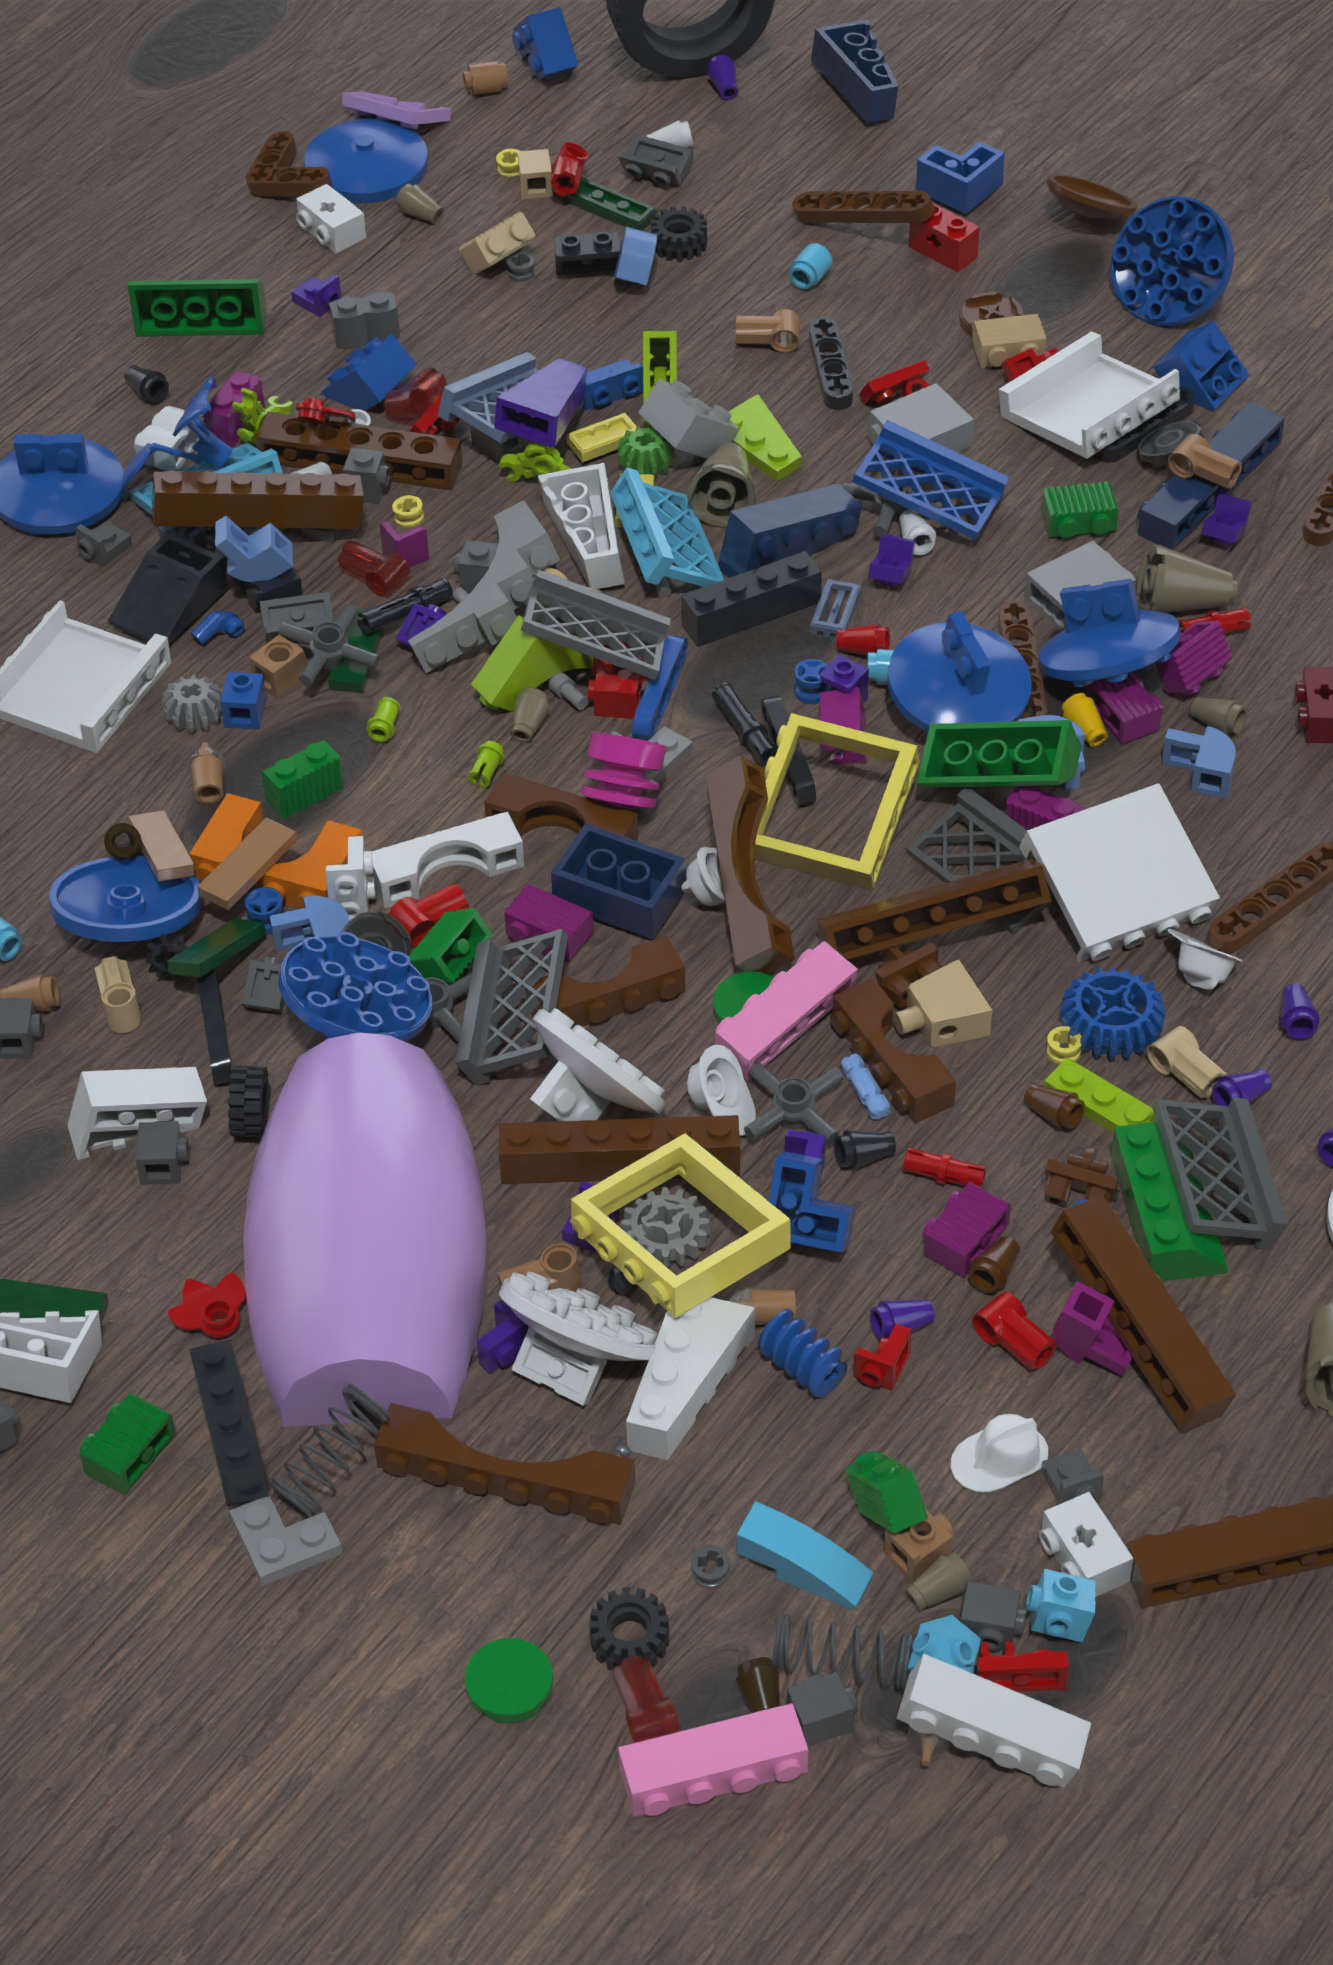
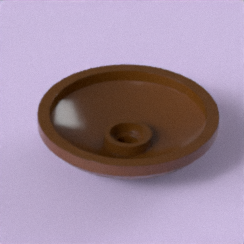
M1053 173L1048 175L1046 181L1050 192L1063 207L1075 213L1073 218L1082 223L1091 224L1092 220L1114 221L1133 215L1138 207L1135 201L1124 194L1086 179Z

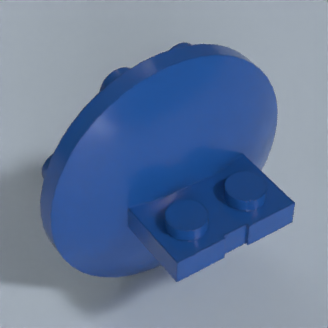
M1172 196L1149 203L1135 213L1126 223L1116 240L1112 252L1111 278L1119 301L1136 318L1158 326H1180L1201 317L1216 304L1229 283L1234 263V247L1230 231L1222 217L1213 208L1196 199ZM1137 313H1139V314L1145 316V317L1148 318V319H1145V318L1141 317V316L1138 315Z
M15 434L13 443L15 450L0 461V518L9 525L26 531L31 536L61 533L66 536L75 535V528L81 524L88 527L100 521L110 512L114 511L121 500L120 491L124 473L119 459L103 445L84 439L83 434Z
M1132 579L1104 582L1101 585L1094 586L1089 584L1063 588L1059 595L1068 628L1054 636L1041 648L1039 661L1041 669L1046 675L1057 680L1072 681L1074 687L1086 686L1094 680L1106 678L1111 683L1119 682L1126 679L1129 672L1152 663H1161L1170 659V652L1181 639V630L1178 620L1168 613L1139 610Z
M962 611L949 614L947 622L927 625L907 635L895 648L891 656L887 675L889 692L897 708L908 722L929 732L930 724L1018 721L1028 705L1032 684L1029 668L1018 650L995 632L969 624Z
M341 932L337 936L307 937L304 942L296 945L286 954L278 976L279 990L287 1006L298 1018L310 1027L323 1033L327 1039L354 1033L390 1035L405 1042L418 1035L424 1029L432 1010L433 1000L429 983L410 963V958L406 954L391 951L379 944L359 939L356 935L349 932Z

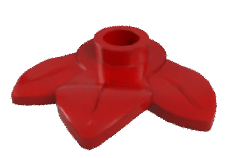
M304 398V403L296 404V410L299 411L298 419L306 422L321 424L325 420H329L330 417H344L356 422L354 412L324 407V401L319 399Z
M234 1272L224 1276L216 1288L197 1280L187 1279L182 1292L183 1304L167 1310V1314L172 1323L183 1330H201L207 1336L214 1338L228 1336L238 1328L240 1323L238 1309L246 1299L243 1282Z

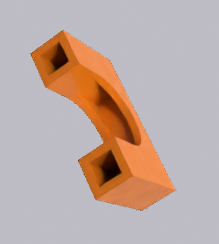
M227 793L189 853L194 863L195 876L199 881L202 882L263 821L261 802ZM328 820L315 843L305 855L287 863L274 864L245 894H249L257 888L269 887L280 893L283 904L300 909L305 908L303 897L322 896L328 898L325 867L328 865L348 864V837L363 836L362 829Z

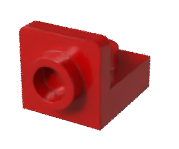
M895 1324L889 1338L883 1337L876 1353L857 1348L854 1354V1377L869 1386H879L893 1391L911 1354V1328Z

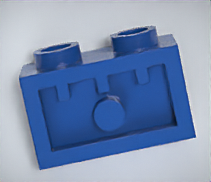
M628 359L588 371L583 408L588 411L642 393L643 365L641 363L632 365Z

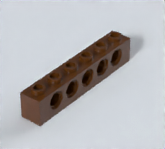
M269 411L256 436L258 450L264 452L273 449L276 451L280 466L304 469L318 462H324L330 467L333 474H343V468L351 448L384 451L385 466L390 467L389 482L450 491L453 490L463 465L461 439L325 420L321 424L311 423L298 419L296 415Z

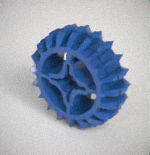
M1114 966L1111 967L1109 972H1103L1097 967L1093 975L1083 971L1080 980L1072 979L1069 989H1065V994L1062 996V1005L1060 1006L1062 1026L1071 1027L1069 1029V1038L1070 1035L1076 1036L1079 1033L1081 1035L1082 1053L1092 1050L1096 1059L1100 1055L1106 1054L1109 1055L1112 1061L1116 1055H1122L1128 1060L1132 1055V1051L1142 1055L1146 1047L1155 1042L1157 1037H1160L1166 1013L1162 993L1156 992L1154 982L1145 983L1143 973L1132 976L1129 968L1123 973L1116 972Z

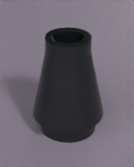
M131 365L124 373L125 381L134 388L144 401L149 403L159 402L166 397L169 384L161 372Z
M845 1130L842 1135L836 1136L834 1139V1153L837 1163L840 1167H848L851 1170L882 1157L894 1155L896 1152L895 1138L890 1131L866 1132Z

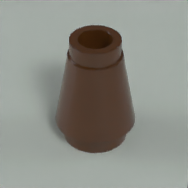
M1033 1083L1028 1087L1024 1095L1025 1105L1030 1106L1059 1129L1075 1128L1084 1115L1085 1103L1079 1099L1077 1093Z
M1000 1237L998 1241L973 1259L970 1263L969 1271L971 1283L978 1290L985 1293H993L996 1290L1002 1289L1007 1283L1017 1255L1020 1252L1018 1243L1011 1237Z

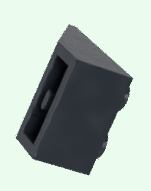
M167 533L146 552L109 617V624L145 641H149L156 633L167 637L168 644H170L228 588L223 557Z

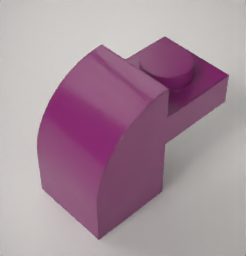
M1077 1281L1053 1327L1054 1339L1060 1349L1080 1364L1084 1356L1122 1376L1132 1359V1355L1107 1319L1115 1301Z

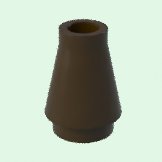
M115 824L105 834V848L116 859H130L141 848V835L130 824ZM121 833H126L128 841L124 844H118L115 841V837Z
M759 1657L741 1663L737 1667L738 1676L735 1681L751 1712L755 1713L779 1707V1669L773 1666L772 1660L767 1657Z

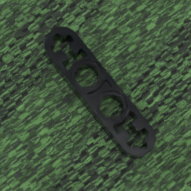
M816 317L809 323V342L823 401L830 409H847L853 403V383L838 323L831 317ZM822 332H825L828 337L822 338ZM822 351H834V352H836V353H834V354H823V353H821V352H822ZM830 371H837L841 374L829 375L826 373ZM839 388L840 394H837L834 389Z
M1179 386L1180 399L1156 414L1164 418L1148 419L1133 429L1141 433H1126L1095 453V457L1107 463L1117 462L1137 450L1141 441L1153 431L1171 423L1184 420L1193 412L1194 392L1186 387Z
M781 696L761 699L763 722L768 730L771 742L778 748L777 737L782 725L787 726L789 716ZM799 741L785 775L791 795L797 806L816 801L814 779Z
M214 968L201 978L197 977L213 1082L216 1085L229 1083L232 1070Z

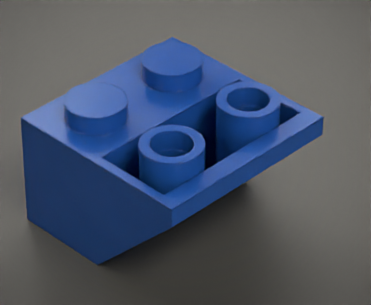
M1214 321L1187 332L1153 366L1160 378L1174 369L1178 370L1179 386L1186 387L1194 392V404L1209 411L1215 410L1249 375Z
M390 334L381 341L378 337H375L362 350L358 348L345 359L347 364L344 368L342 366L338 367L326 378L330 383L321 393L326 398L354 409L365 411L379 403L417 364L393 334Z

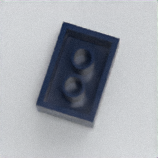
M585 823L551 872L552 894L592 911L593 918L654 939L684 894L681 886L686 881V858Z

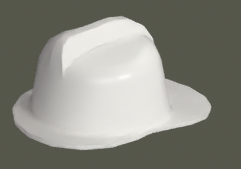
M709 847L699 849L697 858L690 863L686 870L687 880L682 884L681 888L684 892L693 893L703 905L715 906L726 901L722 893L723 882L720 865L717 861L718 850L717 848Z
M1168 929L1170 934L1181 940L1178 967L1183 972L1186 981L1192 986L1211 990L1217 984L1223 983L1227 979L1236 962L1243 963V960L1220 952L1193 937L1173 929Z
M712 1045L705 1049L700 1057V1062L691 1066L689 1070L687 1089L690 1099L696 1107L711 1116L738 1115L739 1135L744 1136L746 1135L744 1127L756 1119V1111L738 1059L730 1049L723 1045Z
M1015 1414L998 1415L988 1422L984 1430L968 1437L956 1447L951 1456V1470L955 1480L964 1488L974 1492L990 1493L1003 1489L1039 1471L1042 1467V1461L1048 1459V1446L1044 1437L1037 1431V1424L1033 1418L1026 1419Z

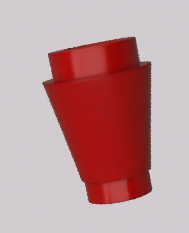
M880 623L838 630L837 649L838 651L868 656V652L877 653V649L890 650V630L888 627H881Z

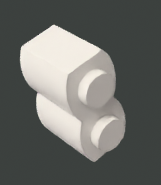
M166 406L157 413L152 420V424L136 436L134 442L136 453L147 443H157L188 453L194 452L195 450L192 449V445L198 436L189 427L185 426L176 437L172 435L184 410ZM203 415L198 416L200 421L205 425V423L203 422ZM156 451L146 459L144 464L166 471H177L187 459Z

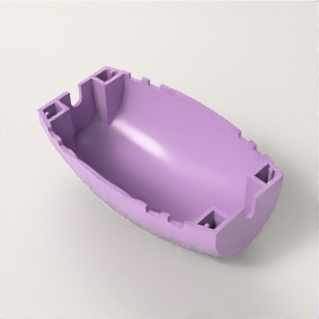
M354 1033L329 1038L298 1056L268 1118L255 1155L246 1200L243 1244L247 1308L258 1364L261 1367L268 1394L283 1427L335 1424L328 1414L329 1407L338 1408L354 1416L353 1409L342 1394L343 1389L348 1387L349 1383L365 1392L386 1411L390 1403L431 1412L436 1419L451 1418L468 1377V1366L472 1354L475 1355L477 1336L480 1322L483 1320L487 1292L488 1241L485 1208L472 1143L460 1109L442 1073L423 1049L390 1035ZM347 1394V1396L350 1398V1400H351L352 1402H354L355 1400H354L350 1395ZM332 1411L341 1424L354 1423L349 1418Z

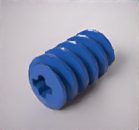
M784 1309L765 1326L759 1336L758 1347L766 1358L773 1359L777 1367L785 1368V1372L791 1378H797V1382L802 1387L809 1388L812 1395L823 1397L829 1394L841 1382L847 1372V1363H839L842 1351L839 1347H833L828 1350L830 1341L826 1337L816 1341L818 1336L817 1330L815 1328L805 1330L806 1322L802 1318L792 1321L794 1317L793 1311Z

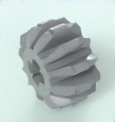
M195 674L190 679L180 676L178 683H168V690L163 693L162 698L165 718L168 720V724L175 725L177 731L188 728L191 734L198 728L207 731L208 724H218V718L222 715L220 703L222 695L218 683H212L208 676L198 679Z

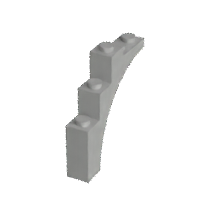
M524 500L494 516L499 528L498 547L486 574L472 592L443 618L408 640L425 673L432 671L487 640L491 645L500 642L517 618L514 609L525 604L526 597L534 580L533 575L537 573L538 569L544 570L560 561L547 532Z

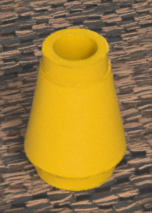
M1078 693L1063 703L1061 707L1062 717L1073 721L1082 729L1085 734L1084 740L1088 742L1090 747L1099 746L1106 741L1108 733L1091 697H1087L1084 693Z

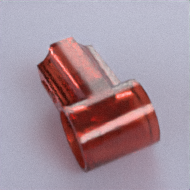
M426 368L402 388L389 391L384 399L387 415L395 420L421 417L428 410V405L443 393L444 387L447 385L444 375L437 372L435 368Z
M352 540L343 545L341 554L338 557L339 567L365 579L368 587L375 594L382 597L387 596L410 575V567L400 554L392 551L384 556Z
M634 1656L623 1660L617 1668L612 1670L614 1682L626 1709V1721L634 1743L681 1732L674 1704L670 1697H664L648 1658L643 1659Z

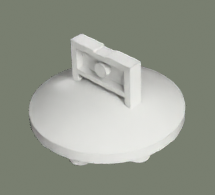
M554 1008L551 1013L544 1009H539L533 1017L544 1043L558 1062L530 1099L559 1121L597 1120L610 1102L633 1110L660 1114L667 1105L665 1104L666 1101L660 1097L665 1091L647 1076H644L641 1071L625 1059L620 1058L617 1061L620 1056L602 1042H598L594 1047L598 1039L580 1025H575L573 1029H570L574 1021L557 1008Z
M513 1272L511 1277L504 1280L499 1295L508 1307L529 1326V1329L511 1370L539 1384H545L555 1389V1392L581 1405H589L607 1360H649L655 1351L658 1333L634 1322L636 1314L617 1305H613L612 1309L598 1303L600 1296L583 1288H577L576 1292L561 1288L548 1290L551 1281L546 1277L534 1272H527L526 1276Z

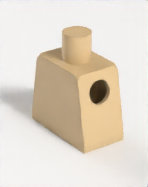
M960 960L953 961L911 983L907 993V1009L893 1014L894 1024L899 1034L903 1035L919 1029L928 1045L932 1047L986 1037L991 1032L992 1009Z

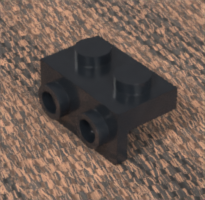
M598 232L582 235L568 234L554 237L556 275L615 271L617 260L620 256L617 232Z

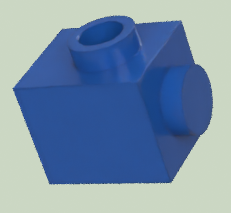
M227 673L220 702L224 728L260 729L267 700L263 674Z

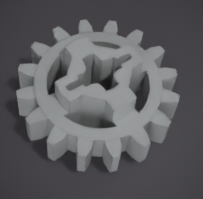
M667 1187L662 1188L661 1195H655L652 1190L648 1191L646 1200L638 1197L633 1200V1208L626 1207L624 1209V1220L621 1221L622 1230L657 1260L662 1261V1264L667 1268L672 1260H676L680 1266L685 1265L686 1255L696 1259L698 1257V1247L706 1248L707 1235L710 1234L706 1207H698V1198L695 1195L687 1200L684 1199L683 1189H679L675 1195H670Z

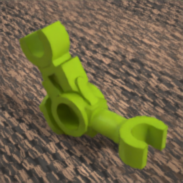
M243 387L241 389L243 394L241 404L235 401L232 404L233 410L242 414L240 417L242 428H239L237 435L245 443H249L252 446L257 445L256 436L268 411L292 415L293 407L292 401L278 404V396H272L268 399V407L263 409L261 402L257 401L256 392Z
M531 440L526 446L525 452L518 453L517 455L505 454L498 464L499 468H512L506 478L509 482L519 480L521 475L530 478L571 469L562 463L564 459L560 457L557 449Z

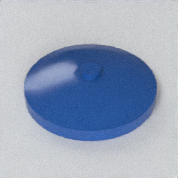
M379 119L352 120L326 129L311 141L304 157L305 167L327 168L333 183L332 188L351 203H376L396 198L402 187L406 184L418 185L424 178L428 168L427 147L420 135L411 128L401 127L400 123Z
M134 856L127 860H119L114 857L101 858L75 866L64 872L54 881L49 891L50 913L55 922L62 928L89 939L129 942L160 937L162 933L166 935L184 927L197 916L202 903V898L199 896L197 888L200 882L195 875L159 882L145 856Z

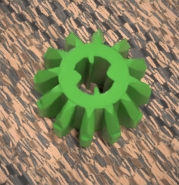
M651 425L646 429L637 426L635 431H625L624 437L619 439L618 460L621 469L625 470L626 467L638 470L639 474L654 475L655 479L657 473L666 474L668 467L673 465L674 450L673 446L657 430H653Z

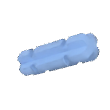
M852 1054L849 1057H844L841 1061L842 1071L847 1079L851 1080L850 1084L862 1104L867 1106L866 1110L870 1117L874 1120L887 1117L890 1113V1104L886 1097L880 1094L881 1089L869 1069L864 1068L866 1064L861 1056Z

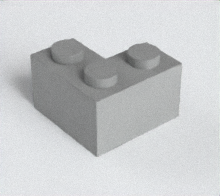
M659 379L638 413L675 449L708 459L718 446L732 442L739 428L730 420L732 415L727 410L718 405L710 408L701 400L693 398L689 395L691 389L680 381L674 380L673 383Z

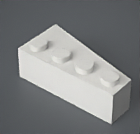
M600 463L537 475L544 506L589 588L600 589L625 584L605 464Z
M710 1297L677 1318L668 1311L666 1312L655 1342L656 1349L649 1358L626 1420L627 1446L630 1447L632 1452L665 1460L670 1458L696 1421V1415L704 1403H709L716 1393V1386L726 1373H730L737 1363V1357L745 1346L748 1347L754 1339L755 1307Z

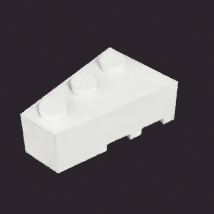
M196 1067L83 1071L80 1075L67 1125L77 1160L90 1157L88 1151L113 1145L114 1151L126 1148L125 1141L138 1137L140 1122L179 1121L181 1133L198 1129L207 1099Z
M99 1310L85 1311V1317H60L59 1311L46 1312L45 1318H20L19 1312L0 1313V1388L71 1403L102 1347Z

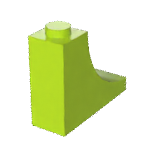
M643 331L644 403L659 379L670 383L677 380L678 348L676 331ZM644 419V429H646L650 424Z
M518 615L471 685L481 694L479 699L487 707L493 710H497L500 707L513 712L516 696L523 689L536 688L551 677L568 670L579 668L592 669L593 657L521 631L523 617Z

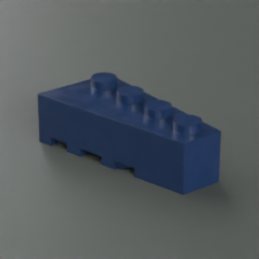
M869 20L815 28L811 61L867 123H877L881 120L894 118L899 85L890 66L884 62L885 55L882 49H878L876 45L877 38L875 33L870 32Z
M837 483L730 511L718 566L723 574L731 578L806 551L811 556L854 535L863 505Z

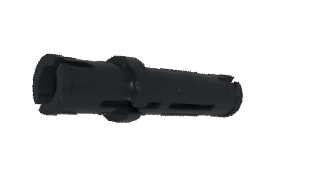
M441 578L424 587H413L409 589L406 595L359 613V617H357L358 626L364 634H369L407 617L414 603L427 608L428 604L435 605L447 601L453 595L451 584L445 578Z
M723 682L715 687L718 693L716 691L712 692L713 699L720 705L725 715L737 729L739 740L744 747L747 748L748 746L760 765L766 766L768 759L771 756L774 757L772 753L776 755L778 750L769 739L768 730L762 722L758 723L731 683Z

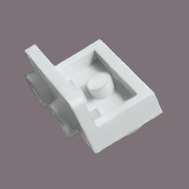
M363 836L348 837V864L328 865L325 867L328 898L343 906L350 922L356 918L369 916V899H376L375 877H368V874H373L372 851H365Z

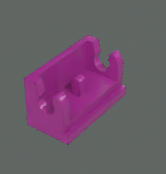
M855 687L851 693H845L841 690L821 692L820 721L866 732V712L859 687ZM821 744L823 751H834L836 749H840ZM844 750L845 752L842 754L830 755V763L833 764L867 763V755Z

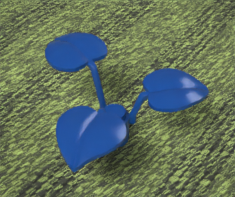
M214 377L208 378L199 391L191 398L172 434L176 437L185 426L189 427L198 436L192 445V449L196 453H188L157 443H147L133 457L124 472L120 491L123 500H125L126 486L139 471L146 459L156 451L190 459L198 465L203 460L216 470H219L226 462L233 448L217 438L198 418L201 414L211 410L208 394L211 389L217 388Z

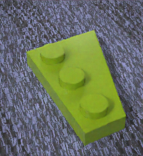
M758 394L728 411L732 415L730 420L739 428L731 443H735L744 449L747 460L777 482L802 467V456Z

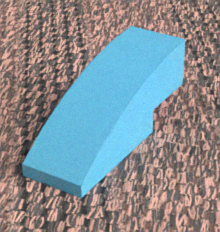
M757 1501L753 1504L737 1533V1554L776 1569V1579L851 1610L856 1611L873 1579L874 1572L837 1544L801 1522Z

